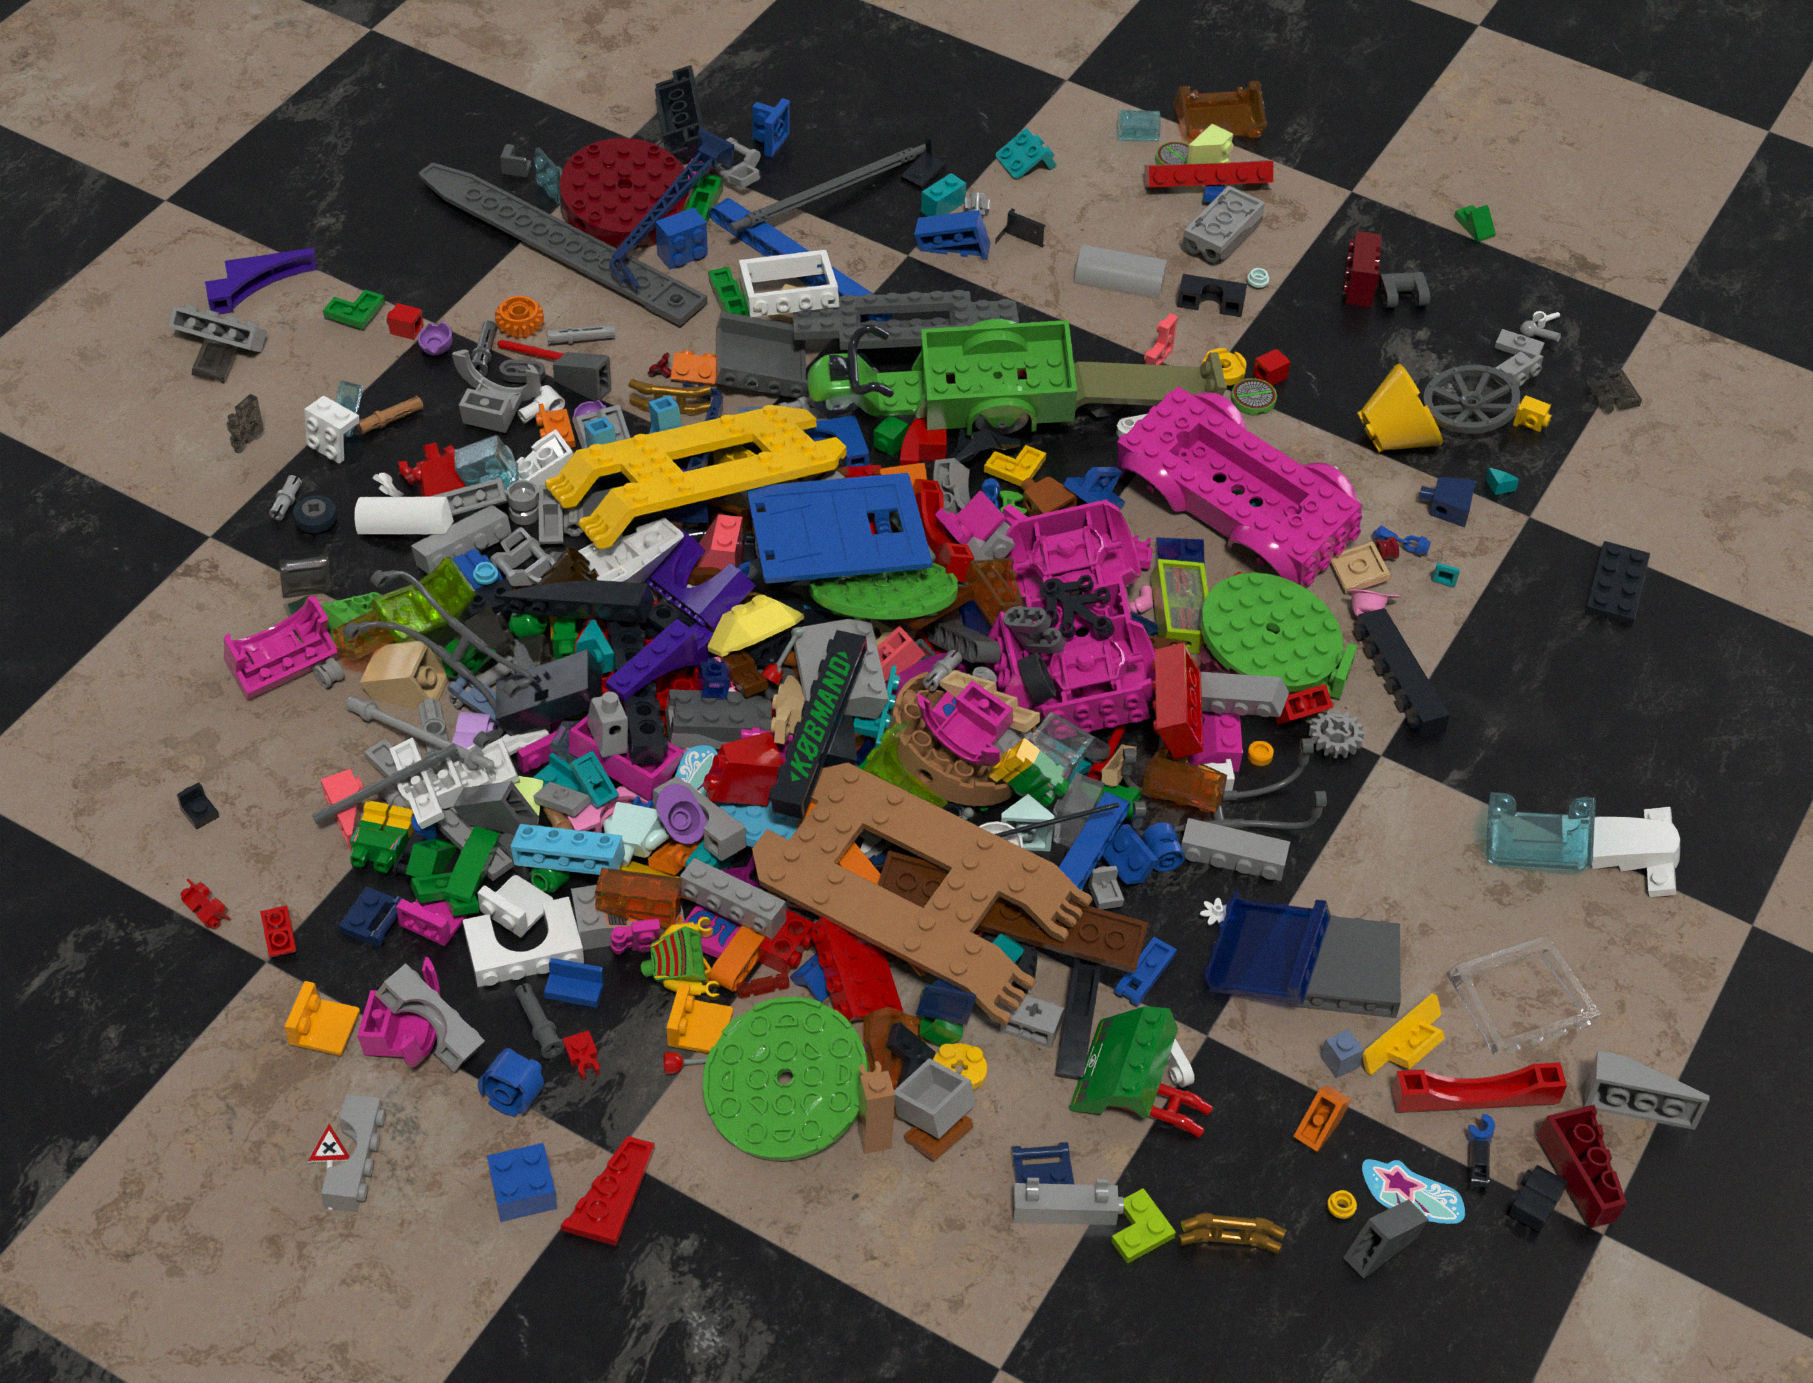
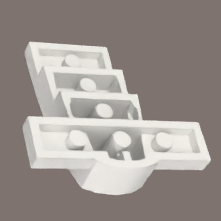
M413 737L390 748L398 771L423 759ZM502 738L482 749L484 757L494 761L495 766L491 770L478 766L476 769H469L466 767L463 758L453 755L440 761V765L432 769L429 767L397 783L404 803L408 809L413 810L421 829L446 818L443 809L453 807L465 787L508 781L515 783L520 780ZM473 744L472 746H470V747H468V748H466V749L469 750L471 747H474L475 744Z
M1670 807L1644 809V819L1632 817L1562 819L1563 861L1565 866L1591 863L1593 869L1619 866L1621 872L1647 868L1650 897L1676 895L1675 868H1677L1680 858V837L1678 830L1672 824Z

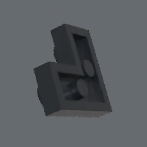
M901 1022L892 1024L886 1048L903 1061L897 1086H900L929 1058L933 1060L936 1052Z

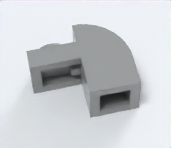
M994 532L986 542L973 536L966 544L974 556L971 569L987 576L1000 573L1004 569L1001 561L1015 546L1013 539L998 532Z

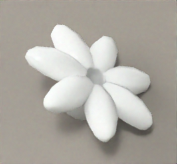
M1219 898L1215 900L1214 905L1205 901L1204 906L1207 910L1200 912L1201 916L1209 917L1208 925L1214 924L1217 920L1221 927H1225V919H1234V915L1228 912L1232 905H1222Z

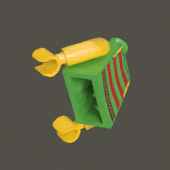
M702 917L699 919L698 924L686 922L669 926L659 937V940L651 944L652 959L641 963V970L644 976H653L655 981L664 984L666 989L676 993L681 982L690 984L691 995L700 996L701 993H705L707 998L711 1000L718 999L720 994H712L708 991L711 987H720L717 981H710L706 985H702V982L706 981L701 936L710 937L713 934V928L704 929L702 927L710 925L711 920L708 917Z

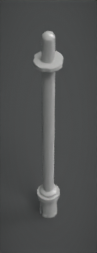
M350 696L346 702V709L348 711L359 714L366 721L376 719L441 749L453 744L444 738L379 710L378 705L373 701H365L357 696ZM455 744L459 752L454 755L463 758L467 768L476 769L478 766L488 770L494 768V761L484 757L480 747L474 746L468 750Z

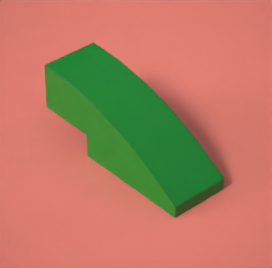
M705 174L699 180L697 187H694L686 210L695 208L708 223L711 217L710 209L717 205L723 189L722 178Z
M474 826L457 860L444 896L467 903L472 901L488 872L489 863L497 851L500 833Z

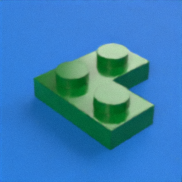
M364 290L354 303L333 297L323 309V315L326 318L363 330L383 306L385 298L384 295Z
M452 872L411 878V888L418 903L445 899L452 916L479 913L480 904L475 895L470 903L444 896Z

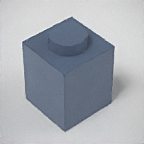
M1348 1029L1326 1039L1321 1059L1335 1078H1338L1359 1068L1364 1049Z

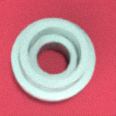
M1255 268L1248 274L1247 281L1251 286L1261 288L1268 285L1269 276L1266 270Z

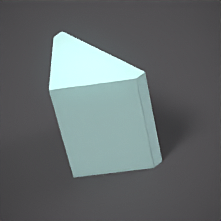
M1029 794L1004 811L1001 816V822L1007 823L1014 828L1054 819V815ZM1054 824L1021 832L1023 849L1050 851Z

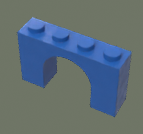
M855 415L817 421V427L803 430L812 440L837 437L845 444L847 455L844 459H841L844 467L869 465V451ZM802 477L796 478V480L800 482L802 481Z

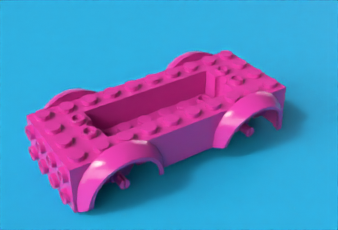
M1177 386L1172 392H1168L1157 406H1153L1142 420H1138L1127 434H1123L1118 440V469L1122 471L1120 478L1124 479V473L1127 470L1140 475L1150 482L1147 485V489L1151 493L1158 489L1166 498L1172 510L1175 512L1187 510L1229 538L1227 545L1229 548H1232L1233 543L1248 547L1260 555L1256 558L1258 564L1261 563V566H1264L1268 562L1279 577L1293 581L1302 587L1311 585L1316 575L1321 570L1324 571L1328 568L1332 558L1335 555L1340 556L1345 550L1346 545L1350 541H1355L1360 535L1362 504L1358 502L1352 484L1343 473L1326 463L1316 462L1301 465L1249 432L1246 429L1241 413L1235 405L1217 393L1201 392L1192 395ZM1221 474L1225 476L1226 481L1224 483H1217L1213 480V477ZM1234 490H1241L1244 493L1242 495H1235L1232 492ZM1258 498L1259 501H1263V504L1260 507H1253L1249 502L1251 499Z
M1107 499L1013 520V524L1006 532V536L1012 538L1015 546L1007 554L1009 585L1013 604L1021 607L1043 608L1046 611L1047 600L1040 593L1041 585L1046 580L1057 578L1066 583L1078 581L1081 576L1089 575L1094 582V587L1091 591L1083 592V594L1095 593L1098 588L1106 587L1110 592L1111 599L1106 604L1093 603L1084 606L1099 617L1105 616L1110 618L1115 628L1111 637L1100 639L1096 636L1093 625L1078 614H1074L1076 631L1081 627L1089 629V633L1084 637L1074 635L1071 638H1065L1066 644L1058 653H1038L1052 678L1056 697L1040 704L1034 702L1030 710L1039 713V723L1048 726L1051 739L1066 738L1071 735L1089 733L1094 730L1108 727L1113 728L1122 724L1150 719L1148 703L1156 697L1153 689V680H1156V675L1152 667V661H1155V650L1143 625L1132 620L1126 587L1134 583L1141 576L1142 570L1134 539L1119 508L1108 502ZM1057 601L1059 622L1049 628H1055L1060 631L1059 628L1064 618V604ZM1025 649L1023 650L1024 657L1034 654L1027 652Z

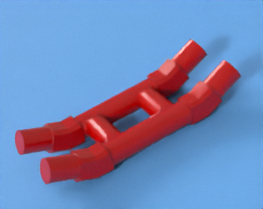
M1160 1083L1157 1094L1166 1096L1170 1100L1166 1110L1153 1106L1150 1116L1174 1124L1175 1127L1185 1132L1188 1131L1200 1138L1204 1128L1194 1123L1189 1117L1177 1113L1180 1103L1182 1102V1104L1197 1109L1205 1115L1211 1112L1213 1106L1192 1092H1185ZM1118 1107L1123 1110H1129L1134 1112L1132 1109L1128 1107Z

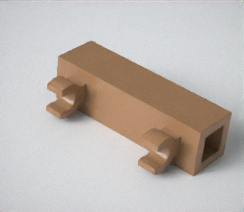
M875 1061L874 1072H867L864 1064H860L858 1133L864 1154L892 1149L895 1093L889 1072H881L879 1061Z

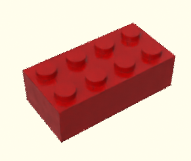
M1184 643L1156 649L1155 661H1152L1153 671L1156 675V680H1153V689L1156 694V700L1153 701L1156 713V720L1153 722L1154 730L1157 735L1162 737L1165 749L1170 750L1174 759L1204 752L1201 672Z

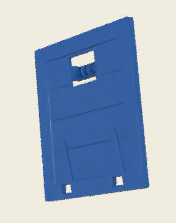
M908 473L774 484L747 490L765 583L932 568L929 547ZM756 508H765V512L757 513ZM889 511H898L903 532L892 533ZM867 513H874L876 535L871 533ZM766 555H774L775 559L766 560Z

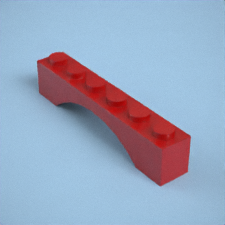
M1274 161L1144 165L1145 186L1170 187L1274 183Z
M915 479L913 491L927 544L936 555L935 562L945 567V573H953L958 582L966 583L974 556L968 545L957 544L953 540L948 529L935 515L940 508L944 509L943 492L939 483L934 480Z
M1561 1062L1532 1064L1510 1073L1484 1078L1445 1077L1425 1069L1397 1071L1392 1086V1093L1397 1112L1560 1104L1567 1084Z

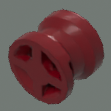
M1394 536L1387 537L1386 540L1374 539L1373 542L1383 560L1388 558L1396 560L1399 558V545Z

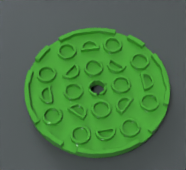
M932 562V568L810 579L809 592L817 603L832 610V613L836 615L845 614L853 616V619L860 621L868 618L906 619L925 615L934 616L938 611L950 607L958 595V580L953 573H945V567Z
M1256 572L1234 575L1215 585L1208 593L1201 608L1200 628L1203 639L1213 656L1227 670L1232 668L1241 675L1281 677L1289 692H1298L1316 687L1325 682L1332 674L1333 668H1336L1338 665L1336 662L1339 652L1343 651V637L1336 618L1323 601L1293 581L1275 575ZM1267 628L1273 630L1274 632H1277V634L1268 631Z
M781 997L753 1006V1009L742 1016H736L721 1031V1037L715 1046L710 1049L703 1074V1094L706 1108L720 1133L732 1145L744 1153L771 1161H789L805 1158L822 1151L836 1142L851 1127L859 1115L860 1064H864L865 1070L869 1072V1062L864 1044L852 1024L841 1013L823 1005L820 1001L803 997ZM791 1072L794 1077H792L789 1083L786 1085L779 1083L781 1074Z

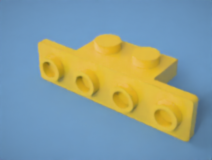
M1431 993L1364 1050L1362 1058L1366 1073L1374 1074L1388 1061L1411 1069L1445 1039L1443 1030L1431 1025L1442 1014L1436 994Z

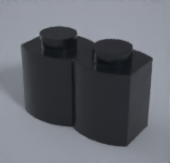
M1539 1165L1535 1167L1533 1172L1527 1170L1520 1185L1524 1186L1521 1192L1515 1190L1508 1203L1512 1207L1509 1216L1541 1232L1560 1200L1568 1181Z

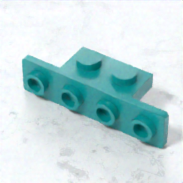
M894 665L891 667L887 686L889 700L878 718L855 716L854 733L877 738L873 757L878 758L880 749L885 750L888 735L883 734L884 729L888 728L890 722V714H887L888 709L891 710L895 702L896 695L891 693L892 690L897 691L900 676L895 675L897 666Z

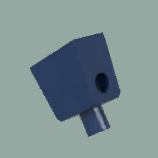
M1439 477L1435 489L1421 486L1418 500L1432 502L1429 513L1431 516L1465 527L1476 481Z

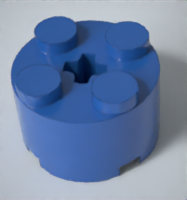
M505 1048L496 1056L479 1079L478 1090L482 1096L485 1093L490 1098L488 1104L495 1110L508 1116H516L518 1112H521L522 1115L544 1086V1079L540 1073L542 1066L536 1060H528L516 1054L512 1049Z

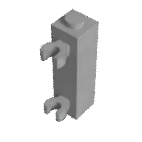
M1027 1178V1183H1014L1013 1223L1116 1225L1118 1214H1123L1124 1201L1123 1197H1118V1185H1108V1180L1097 1179L1096 1185L1039 1184V1178Z

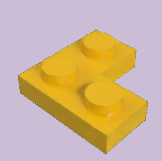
M1027 445L1024 446L1016 459L994 451L984 465V472L1021 486L1026 478L1032 479L1046 460V453Z

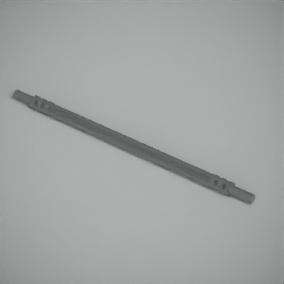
M923 144L916 148L910 147L749 213L743 219L729 224V229L731 232H734L746 226L752 227L912 161L916 156L926 152V145Z

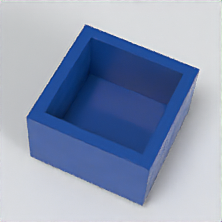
M695 208L656 221L657 255L669 270L708 256L707 222Z
M544 1143L487 1155L489 1174L500 1222L557 1209L555 1189Z

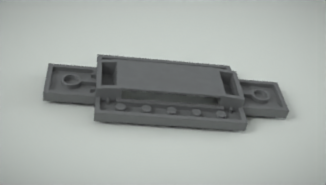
M955 290L953 292L933 291L931 293L910 292L909 294L888 293L887 295L866 294L864 296L844 295L839 297V307L793 312L794 340L839 338L840 350L848 349V343L854 331L866 324H873L888 331L889 337L883 340L871 333L865 334L858 342L857 349L921 346V329L971 326L980 321L990 319H1005L1019 323L1016 300L1001 299L1000 301L979 300L971 302L970 292ZM949 311V319L937 317L927 320L914 318L904 321L896 319L881 322L874 320L860 321V315Z

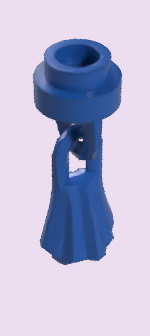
M986 479L981 486V490L992 502H995V506L999 509L996 498L1000 493V485L995 479Z
M1382 525L1373 532L1374 539L1386 540L1387 537L1394 536L1397 541L1404 544V548L1408 551L1416 552L1420 556L1428 554L1431 541H1428L1426 537L1410 535L1405 539H1401L1397 534ZM1409 540L1418 542L1417 548L1409 546L1408 544H1412Z

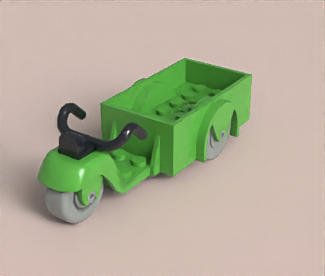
M990 319L980 321L971 326L921 329V352L912 366V371L876 373L857 355L858 342L865 334L871 333L883 340L889 337L888 331L873 324H866L854 331L849 340L846 354H829L821 357L811 366L807 377L811 405L819 412L830 415L846 414L859 407L867 414L876 417L915 414L916 418H926L927 430L966 428L967 435H972L973 422L980 431L990 429L996 434L1004 435L1024 427L1029 420V416L1031 431H1036L1037 423L1074 421L1077 387L1069 320L1016 323L1005 319ZM1017 370H1026L1027 379L1018 380ZM955 374V384H948L946 382V375Z

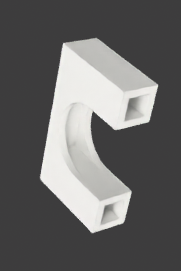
M569 897L542 902L548 934L538 947L529 951L515 952L502 947L495 938L489 914L464 919L465 938L477 987L491 986L511 979L518 980L538 973H548L550 958L584 963L583 947Z

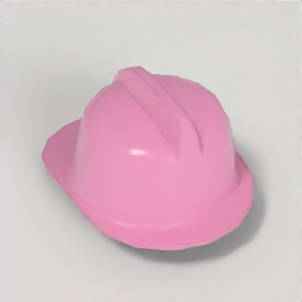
M1356 589L1347 591V594L1352 598V609L1357 617L1362 613L1385 608L1388 599L1401 597L1400 595L1380 594L1367 590Z

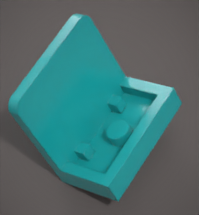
M1027 127L996 153L998 160L1014 179L1022 177L1041 160L1050 170L1057 165L1052 159L1055 156L1048 146L1044 148L1042 146L1044 142L1039 135L1035 134L1033 136Z

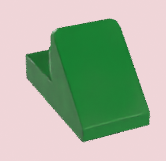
M1471 205L1455 210L1454 218L1477 242L1495 237L1496 232L1488 205L1478 208Z

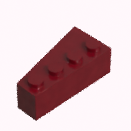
M1356 231L1355 239H1350L1348 252L1352 253H1348L1346 266L1350 267L1346 268L1345 280L1348 281L1344 282L1343 294H1347V304L1372 307L1379 275L1381 234Z
M1595 1104L1548 1115L1537 1133V1137L1561 1178L1568 1181L1567 1188L1591 1228L1614 1223L1627 1204L1617 1172L1613 1171L1610 1162L1612 1159L1610 1150L1606 1149L1602 1138L1604 1132L1596 1119L1597 1110Z

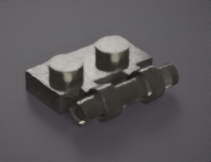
M1623 370L1602 373L1599 381H1596L1594 377L1587 379L1589 391L1592 395L1596 396L1598 405L1607 414L1614 411L1612 404H1616L1619 410L1638 407L1641 404V397Z
M249 394L235 406L236 414L232 413L227 417L228 422L226 425L231 433L230 443L236 453H242L245 442L247 444L251 443L264 431L258 397Z

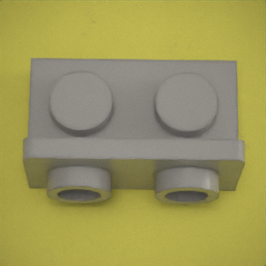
M1519 352L1497 366L1496 369L1511 376L1517 385L1521 386L1526 380L1540 373L1543 356L1539 354L1531 359L1523 352Z

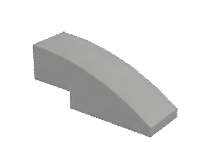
M539 485V544L564 543V508L545 485Z

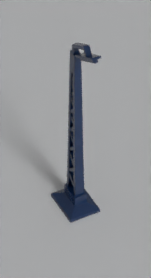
M699 128L697 155L612 255L610 269L620 283L629 282L634 291L637 292V288L640 285L629 268L623 265V259L656 226V221L663 219L712 167L715 168L721 163L729 168H733L734 144ZM616 263L620 264V270L625 277H622L615 267Z
M682 382V388L697 387L689 383ZM712 387L710 389L714 397L705 421L719 418L723 405L722 392ZM711 394L700 396L709 401L711 400ZM711 451L692 455L686 471L707 467ZM707 500L663 510V518L665 517L670 522L709 523Z
M936 977L934 986L925 985L916 1015L967 1025L977 996L973 993L963 992L961 989Z

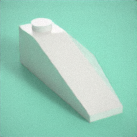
M556 429L538 440L531 447L533 451L526 458L520 457L516 461L518 466L514 470L505 472L500 477L504 482L506 491L513 482L528 480L537 486L539 492V485H545V481L548 478L556 477L574 453ZM508 501L503 502V503H499V504H495V506H498V505L507 503Z

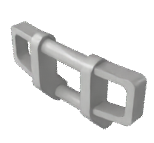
M734 138L726 139V141L734 144V152L736 151L745 156L744 161L728 170L721 167L723 164L719 163L715 168L712 167L711 171L722 176L726 182L742 188L759 180V170L755 167L760 159V152L755 149H748L739 144Z
M522 527L501 541L505 552H497L490 559L494 567L500 569L506 575L507 581L512 586L536 585L541 580L540 577L556 562L555 558L546 554L540 547L539 542L531 537ZM523 538L526 539V540L523 541L521 544H519L517 547H515L512 551H510V548H511L513 545H515L517 542H519V541H520L521 539H523ZM533 554L538 558L535 563L525 570L512 569L516 568Z

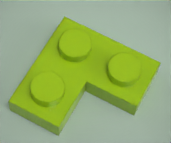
M1144 1188L1123 1199V1213L1132 1225L1114 1234L1111 1242L1128 1264L1175 1238L1176 1231Z

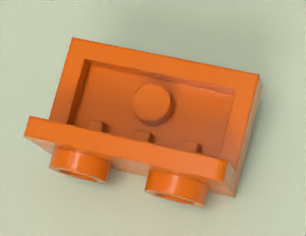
M691 351L674 352L671 381L716 386V355L704 353L703 356L694 355Z
M702 836L698 841L691 844H682L673 838L668 839L648 858L649 867L676 875L685 866V861L704 840V837Z

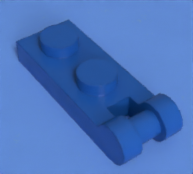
M1153 937L1140 954L1135 974L1127 972L1118 983L1114 993L1120 997L1125 996L1131 999L1132 1004L1140 1006L1146 994L1176 956L1177 949ZM1134 983L1139 987L1135 990L1129 986Z

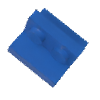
M783 98L776 107L759 102L752 106L753 140L764 143V155L768 157H773L790 134V100Z
M1092 467L1085 477L1067 478L1063 485L1088 504L1108 499V502L1122 510L1126 502L1112 492L1122 474V471L1116 467Z

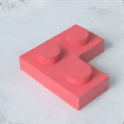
M1170 313L1165 320L1159 322L1157 327L1159 334L1155 346L1152 349H1148L1144 357L1147 365H1161L1173 350L1178 316Z

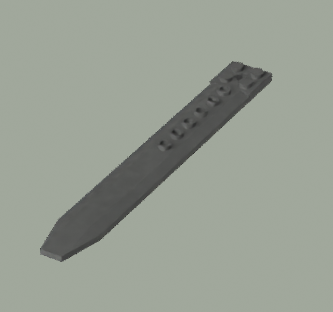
M433 162L418 173V177L443 200L645 305L646 309L679 326L707 303V295L627 255L622 263L629 268L640 285L637 288V292H635L629 282L620 283L610 269V261L612 260V255L617 250L616 248L471 173ZM616 263L615 267L617 268L621 276L625 277L622 271L620 270V264Z

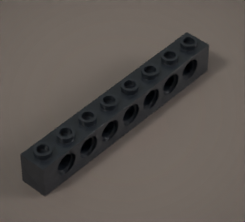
M603 620L606 639L614 652L613 674L644 648L645 631L640 630L642 623ZM655 682L648 683L626 701L618 697L628 720L627 744L631 765L663 763L664 752H668L667 736L662 735L664 733L663 718L658 716L660 715V702L655 700Z

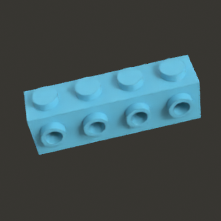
M526 824L519 825L510 846L514 865L613 877L617 876L625 856L622 835Z

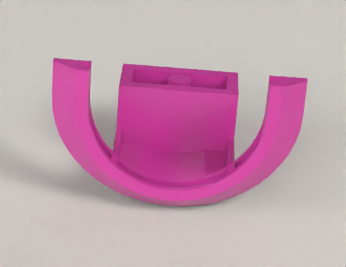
M972 680L956 697V709L940 726L933 716L930 701L919 693L917 694V704L923 722L934 737L948 750L961 759L975 765L996 766L1000 762L1001 752L993 745L1012 725L1013 708Z
M426 957L422 968L426 984L440 995L439 981L435 968L429 957ZM370 990L357 1035L364 1055L403 1057L408 1066H418L429 1055L434 1046L437 1035L433 1026L428 1020L416 1013L401 1012L394 1014L375 995L377 991Z

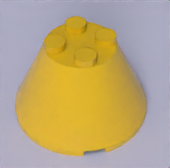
M1400 363L1393 367L1362 410L1357 412L1363 424L1366 423L1364 429L1370 440L1375 438L1373 443L1378 452L1383 450L1439 446L1443 443L1439 428L1428 406H1423L1418 398L1420 392Z

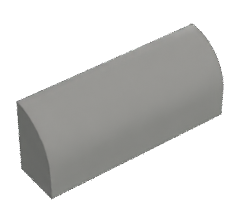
M1082 245L1076 266L1074 283L1159 299L1165 278L1167 260Z

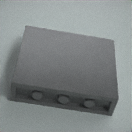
M721 311L716 326V384L793 398L806 396L808 391L805 359L806 340H794V326L792 324Z
M1294 912L1290 925V931H1292L1291 989L1288 996V1006L1396 1018L1401 1004L1400 923Z

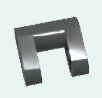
M1423 272L1378 275L1377 288L1384 308H1396L1398 305V293L1411 292L1416 306L1429 305L1430 291Z
M1016 606L1010 608L1004 614L1005 624L1027 652L1054 654L1064 648L1066 644L1064 636L1058 629L1049 628L1051 619L1043 608Z

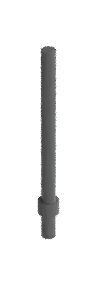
M455 743L437 752L433 750L425 754V758L313 814L312 817L315 823L318 824L429 767L432 769L440 765V761L459 751Z

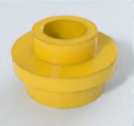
M1344 1190L1333 1193L1329 1197L1327 1204L1330 1213L1340 1219L1353 1216L1357 1207L1353 1195ZM1338 1204H1343L1346 1208H1341Z

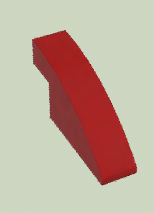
M915 418L904 437L900 466L917 464L919 461L946 459V429L927 430L926 418Z

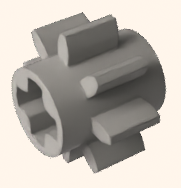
M970 193V198H965L964 210H980L981 215L985 216V211L990 209V199H985V193Z

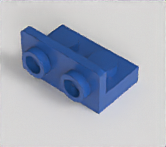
M1129 824L1120 827L1102 855L1108 864L1117 866L1118 877L1126 884L1144 883L1159 861Z

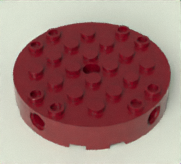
M613 138L591 143L577 151L567 161L560 177V207L564 213V219L573 227L610 246H617L618 249L683 172L684 167L670 152L647 141L632 138ZM689 192L664 218L686 211L689 203ZM656 226L637 246L647 245L651 247L657 245Z

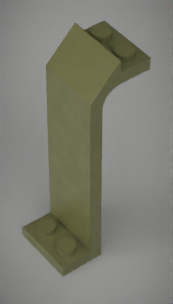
M1209 352L1206 361L1202 363V367L1079 361L1074 363L1077 387L1075 411L1079 406L1087 403L1157 406L1168 392H1172L1177 386L1192 395L1201 392H1211L1223 396L1227 388L1219 355L1214 352ZM1071 421L1060 422V425L1069 426Z

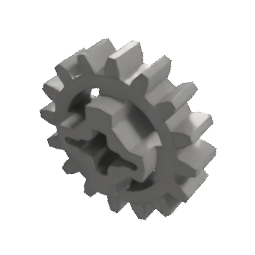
M1328 709L1325 715L1319 712L1317 719H1312L1309 736H1311L1313 744L1317 743L1315 749L1317 751L1323 749L1325 756L1333 753L1334 758H1337L1338 754H1342L1344 758H1347L1348 752L1354 755L1357 748L1360 749L1365 734L1362 731L1363 724H1356L1358 718H1350L1348 711L1343 715L1340 714L1339 709H1336L1335 713Z

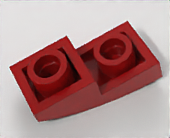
M287 905L260 911L269 958L296 952Z

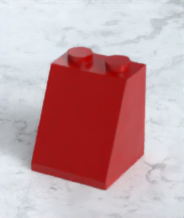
M765 732L721 745L718 754L713 758L709 773L705 775L703 781L704 789L707 791L710 801L768 805L770 789L772 786H776L779 766L784 764L777 745L774 743L772 733Z

